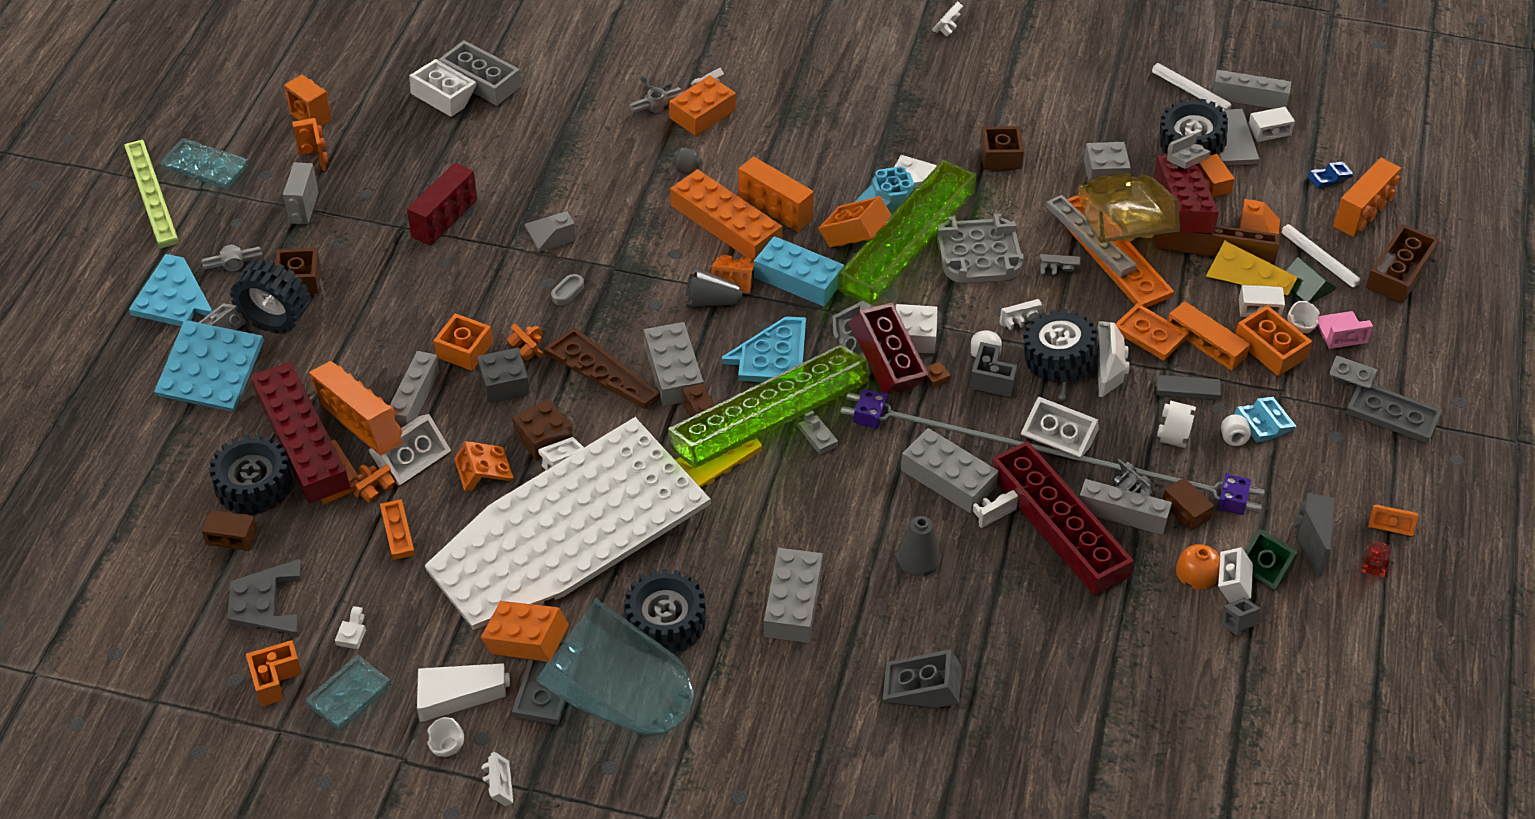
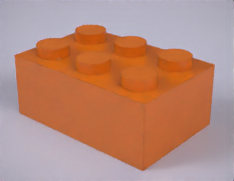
M709 75L669 101L670 119L697 136L736 110V92Z
M878 196L838 206L818 230L830 248L835 246L843 247L849 243L856 244L862 240L870 241L877 236L876 233L879 229L886 226L887 220L892 215L882 198Z
M1268 305L1240 321L1235 333L1250 343L1248 352L1278 377L1307 359L1312 345V341Z
M500 600L481 639L490 653L494 655L551 662L569 624L558 607Z

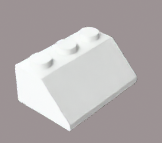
M437 59L409 75L411 94L450 117L465 108L477 85L474 80Z
M1038 396L1021 435L1082 458L1091 447L1099 429L1098 419Z
M429 414L419 416L401 428L402 434L400 436L403 444L381 456L372 448L368 450L379 468L386 464L390 466V475L398 486L451 451Z

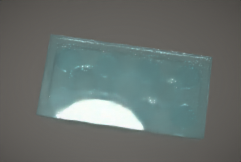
M184 138L161 161L163 168L226 189L234 183L249 165L248 159Z

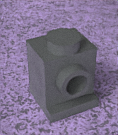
M1246 598L1224 605L1222 625L1235 635H1241L1242 630L1259 624L1260 608Z

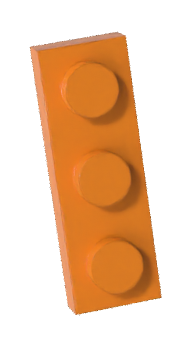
M402 499L381 503L380 508L392 559L396 560L414 556L415 552Z

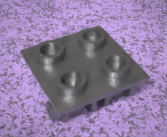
M1118 459L1123 475L1121 477L1117 476L1114 479L1115 487L1156 498V491L1151 486L1153 484L1151 480L1145 475H1138L1135 467L1129 462L1124 463Z

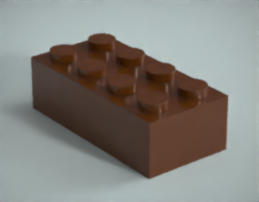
M1402 224L1372 268L1366 288L1404 303L1434 257L1440 239Z

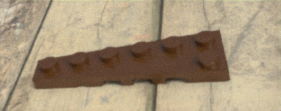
M575 327L544 348V354L643 409H646L660 399V392Z

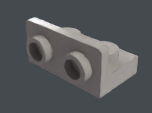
M1192 133L1170 143L1167 161L1186 169L1209 159L1210 151L1204 149L1201 145L1195 144L1197 134Z
M223 303L198 323L237 330L246 321L242 314L236 311V305Z
M1336 356L1329 375L1370 389L1377 369Z

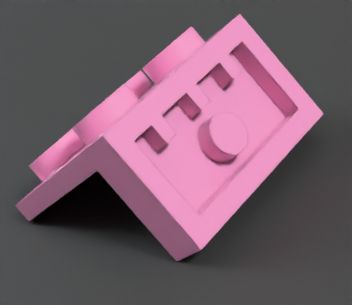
M1353 311L1318 317L1319 323L1317 327L1329 349L1368 343L1373 325L1370 320L1359 322Z

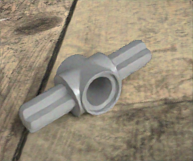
M651 88L648 94L644 96V99L630 104L631 111L635 113L648 109L654 113L662 112L665 106L668 105V102L680 95L682 90L681 88H675L665 92L661 88Z
M227 245L220 251V255L204 258L201 262L204 269L223 266L224 269L234 272L242 268L244 265L243 261L261 258L262 252L260 247L240 250V247L236 245Z

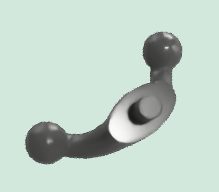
M646 75L640 77V80L646 85L647 92L651 88H656L650 86ZM666 81L665 85L659 88L665 90L672 87L673 84L671 81Z

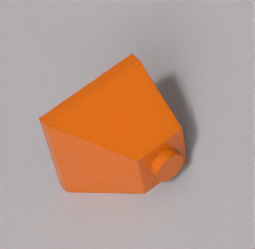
M1244 199L1239 229L1279 234L1280 219L1266 203Z

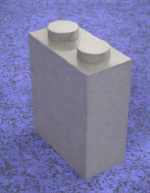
M293 162L283 193L289 223L309 224L319 193L313 163Z

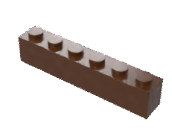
M1159 217L1155 248L1175 250L1182 253H1196L1202 256H1217L1224 241L1275 265L1279 249V234L1216 225L1215 233L1175 232L1169 218Z

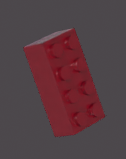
M454 163L407 207L412 238L430 246L471 205L475 204L477 192L473 170Z
M893 302L859 310L848 322L883 393L890 394L916 387L928 376Z

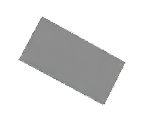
M1243 109L1222 110V112L1225 111L1227 114L1228 131L1227 145L1223 153L1220 152V159L1225 166L1258 164L1259 156Z

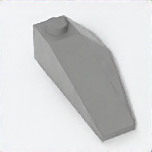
M861 301L832 316L833 334L840 343V351L845 355L846 366L852 380L855 382L871 375L872 372L848 323L859 310L874 307L865 301Z

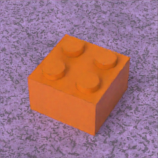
M300 75L284 85L291 115L299 121L316 118L317 126H323L331 121V109L327 99L328 94L324 88L319 87L313 80L308 79L304 75Z
M456 313L433 340L437 358L471 371L478 364L477 356L484 355L493 344L491 326Z

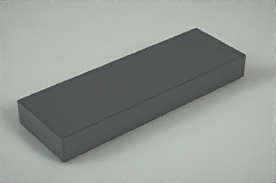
M1157 375L1156 395L1220 400V379Z

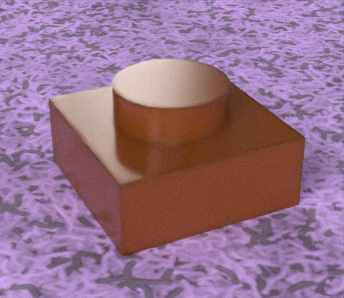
M940 361L925 367L928 373L925 379L932 388L950 381L951 375Z

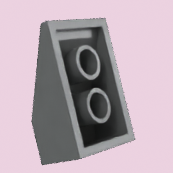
M1307 493L1305 502H1300V515H1296L1294 528H1298L1297 538L1316 576L1321 577L1331 550L1334 498Z
M951 649L886 662L883 701L886 703L934 708L959 704L962 665Z

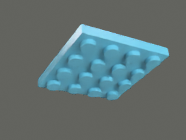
M184 320L154 393L159 397L235 412L264 338L261 335Z

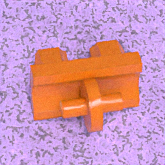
M516 324L511 326L514 332L506 340L513 348H518L522 343L525 344L519 350L521 356L526 361L534 355L538 358L544 355L535 343H540L543 340L541 337L543 331L540 327L534 326L531 328L528 326L526 334Z
M364 464L359 467L360 474L355 477L359 483L355 485L356 491L353 494L357 498L362 496L363 499L370 503L379 494L375 490V486L379 484L384 491L391 489L395 481L390 475V466L386 464L377 470L374 465L370 468Z

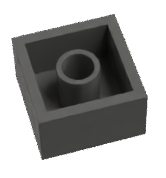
M519 347L477 356L479 372L488 403L529 394L528 377Z

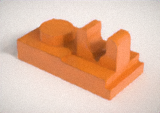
M1375 504L1372 508L1368 527L1413 536L1418 513Z

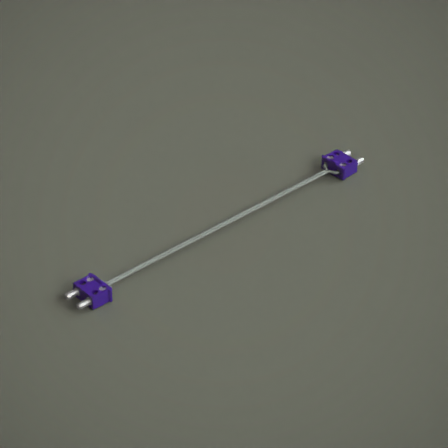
M863 389L861 395L848 392L846 399L858 402L855 409L845 406L841 408V413L854 416L853 423L873 427V429L879 427L881 420H886L889 416L1011 445L1018 446L1024 443L891 411V406L887 404V393H878ZM888 407L889 413L883 417L884 411ZM1031 444L1037 451L1121 470L1119 464L1086 456L1078 458L1060 450ZM1135 468L1137 470L1136 473L1139 475L1173 483L1181 480ZM1226 473L1223 482H1218L1215 486L1189 481L1195 488L1213 492L1214 497L1219 500L1217 508L1219 511L1224 510L1244 515L1245 509L1261 511V504L1247 501L1248 494L1263 497L1265 492L1264 489L1251 487V479ZM1219 485H1222L1221 494L1219 497L1217 496V492L1214 489H1217Z

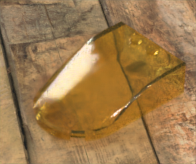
M1131 173L1104 175L1086 180V185L1080 184L1078 186V198L1092 233L1101 243L1118 240L1133 241L1137 237L1152 238L1156 234L1180 231L1178 199L1156 179L1143 174L1139 175L1140 178L1131 177Z

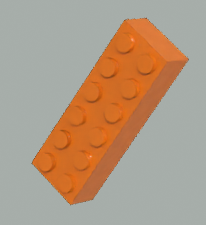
M698 169L670 188L672 207L745 257L751 258L752 261L756 259L774 236L782 239V225Z
M332 361L309 372L321 407L380 456L403 444L400 436L402 430L395 421L396 412L391 405L385 404L381 397L375 396L371 389H366L361 381H356L350 373L347 374L340 365L337 366Z

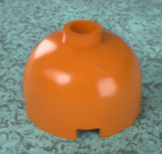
M1204 544L1189 546L1179 556L1176 574L1182 583L1185 584L1187 582L1192 585L1193 589L1206 590L1214 587L1219 580L1220 556L1216 550Z

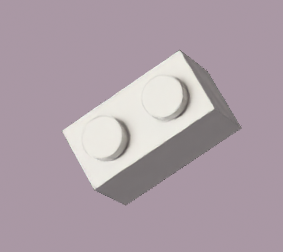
M1286 107L1251 113L1248 127L1255 140L1260 142L1292 135L1295 120Z
M1242 285L1238 299L1240 317H1248L1266 305L1282 317L1285 306L1283 287Z
M1242 547L1220 553L1218 587L1229 603L1242 598L1251 599L1253 563Z

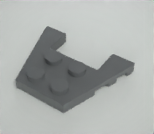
M301 559L231 581L228 606L229 624L253 629L260 627L270 629L272 633L278 634L280 631L289 633V636L298 637V615L275 616L277 583L301 581Z

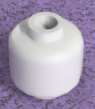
M1235 414L1226 417L1222 421L1221 432L1227 444L1241 446L1249 440L1251 431L1246 418Z

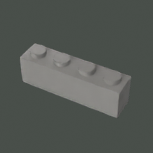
M1217 70L1212 93L1226 101L1276 109L1287 107L1291 81Z
M416 352L390 404L396 412V417L394 418L400 428L418 417L439 374L438 359L435 354Z
M1085 479L1079 497L1095 517L1161 535L1164 533L1172 503Z

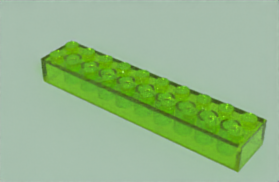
M943 159L887 220L886 226L879 229L876 233L877 236L867 241L839 272L838 290L873 306L938 233L939 225L941 226V224L947 221L948 217L953 216L974 193L976 174Z
M840 344L668 428L671 450L694 468L702 466L869 382L867 360Z

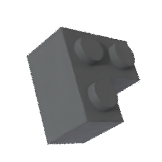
M980 342L971 373L970 389L1011 397L1015 384L1017 365L999 362L1001 346Z

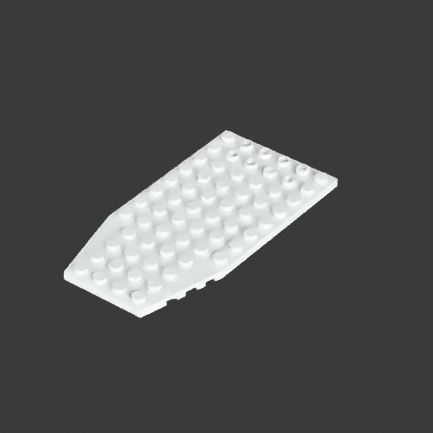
M634 417L491 503L425 565V568L471 628L475 630L489 623L500 600L543 605L546 600L552 598L556 600L564 597L711 504V499L638 419Z

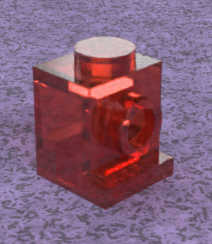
M1369 542L1363 555L1361 572L1384 577L1390 562L1392 547L1387 546L1383 542ZM1370 561L1379 562L1381 567L1369 565Z

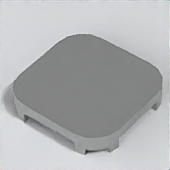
M994 213L993 219L956 221L955 216H951L941 226L939 225L937 243L945 275L951 280L961 283L1004 281L1017 277L1022 271L1023 254L1020 251L1014 221L1010 222L1001 218V214Z

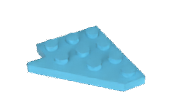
M165 254L129 308L130 315L181 327L184 320L191 321L195 314L208 316L212 313V309L185 259Z
M784 317L722 357V364L739 365L738 381L801 384L806 318Z

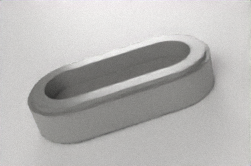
M577 274L565 277L551 292L553 303L556 305L570 303L584 289L583 277Z

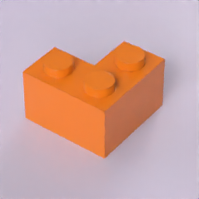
M292 640L246 654L261 707L284 700L279 681L302 675Z

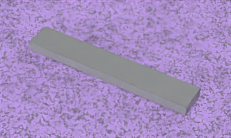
M1063 195L1046 202V208L1120 277L1136 270L1137 264Z

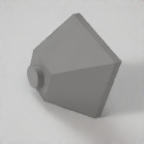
M568 211L525 224V228L539 252L576 241L575 223Z

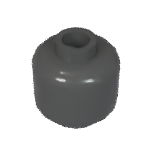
M681 148L675 152L673 166H675L676 171L691 174L696 169L700 170L702 159L699 158L698 151Z

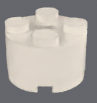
M1170 401V404L1165 403L1162 416L1166 417L1164 425H1159L1157 437L1161 438L1160 442L1186 448L1187 444L1183 443V439L1189 438L1194 415H1190V412L1195 411L1196 407Z

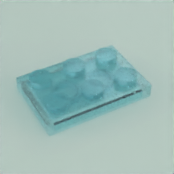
M357 654L307 697L305 702L309 708L340 731L391 686V681Z

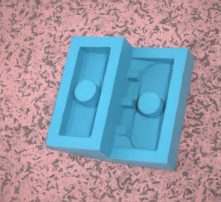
M1274 397L1259 398L1254 405L1239 406L1234 414L1246 418L1251 436L1256 443L1282 436L1296 428V425Z

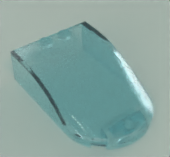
M596 598L536 679L541 685L578 709L612 724L647 735L662 734L679 725L692 706L694 694L693 689H691L688 670L673 653Z

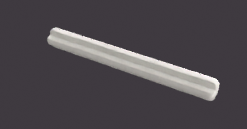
M1159 63L1154 65L1152 70L1154 74L1199 99H1206L1208 104L1210 101L1215 102V107L1220 105L1222 110L1231 109L1232 104Z
M1290 224L1283 227L1282 234L1349 286L1355 288L1359 285L1360 278Z

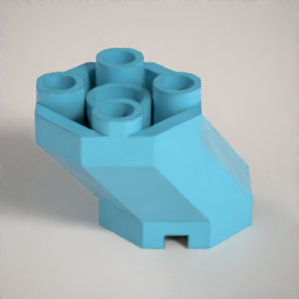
M901 166L877 170L872 179V184L855 202L880 196L893 216L894 210L914 190L912 176Z

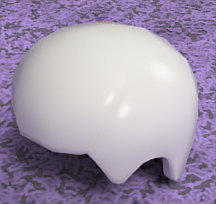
M1298 301L1289 310L1287 320L1301 333H1310L1318 325L1320 313L1313 304L1307 301Z
M989 330L979 331L971 339V354L974 357L977 355L980 342L998 345L1002 348L1001 338L995 332Z
M443 717L438 719L427 730L429 735L427 744L436 756L449 757L454 755L464 743L463 730L453 718Z

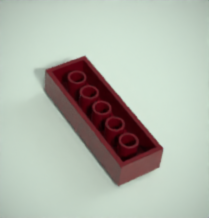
M1168 154L1163 156L1157 155L1154 178L1175 232L1215 233L1219 212L1199 165L1195 164L1184 169L1167 161Z

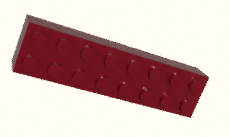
M291 361L251 375L255 394L281 448L284 447L290 467L308 504L350 489L346 469Z
M1029 441L992 458L991 467L999 471L997 479L999 486L1005 493L1014 490L1018 495L1017 507L1093 595L1131 576L1134 560Z

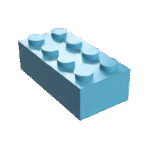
M774 236L754 260V278L824 307L843 283L844 264Z

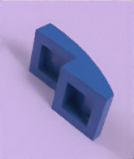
M1344 162L1328 163L1326 169L1310 170L1307 177L1319 189L1341 183L1351 178L1354 173Z

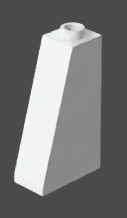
M504 664L418 669L417 711L419 721L431 720L506 697V687H510V673H505Z

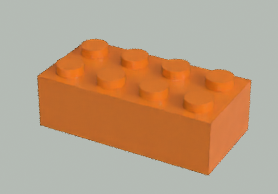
M754 156L738 168V196L797 232L813 220V190Z
M1380 158L1341 198L1333 227L1352 237L1359 231L1362 232L1367 222L1373 221L1377 212L1384 209L1387 201H1392L1397 192L1395 187L1401 179V176H1399L1401 167Z

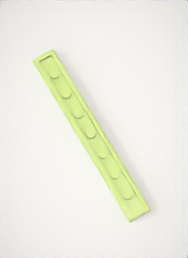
M139 140L124 144L159 249L179 244L144 141Z

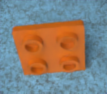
M316 118L292 122L299 155L318 152L322 172L326 171L325 164L329 162L327 153L323 152L326 151L324 138H320L323 136L321 125L317 126Z
M729 255L717 257L712 265L711 273L739 285L742 293H751L754 261L748 257H741L740 259H732V256Z
M465 441L454 458L464 491L472 492L477 483L480 482L481 477L512 481L513 479L503 447Z

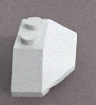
M1098 321L1099 397H1104L1122 384L1125 374L1129 373V362L1125 360L1128 358V346H1125L1124 337L1115 323Z

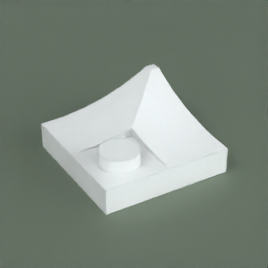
M903 155L900 156L895 167H904L906 172L911 174L914 188L926 186L937 170V165Z

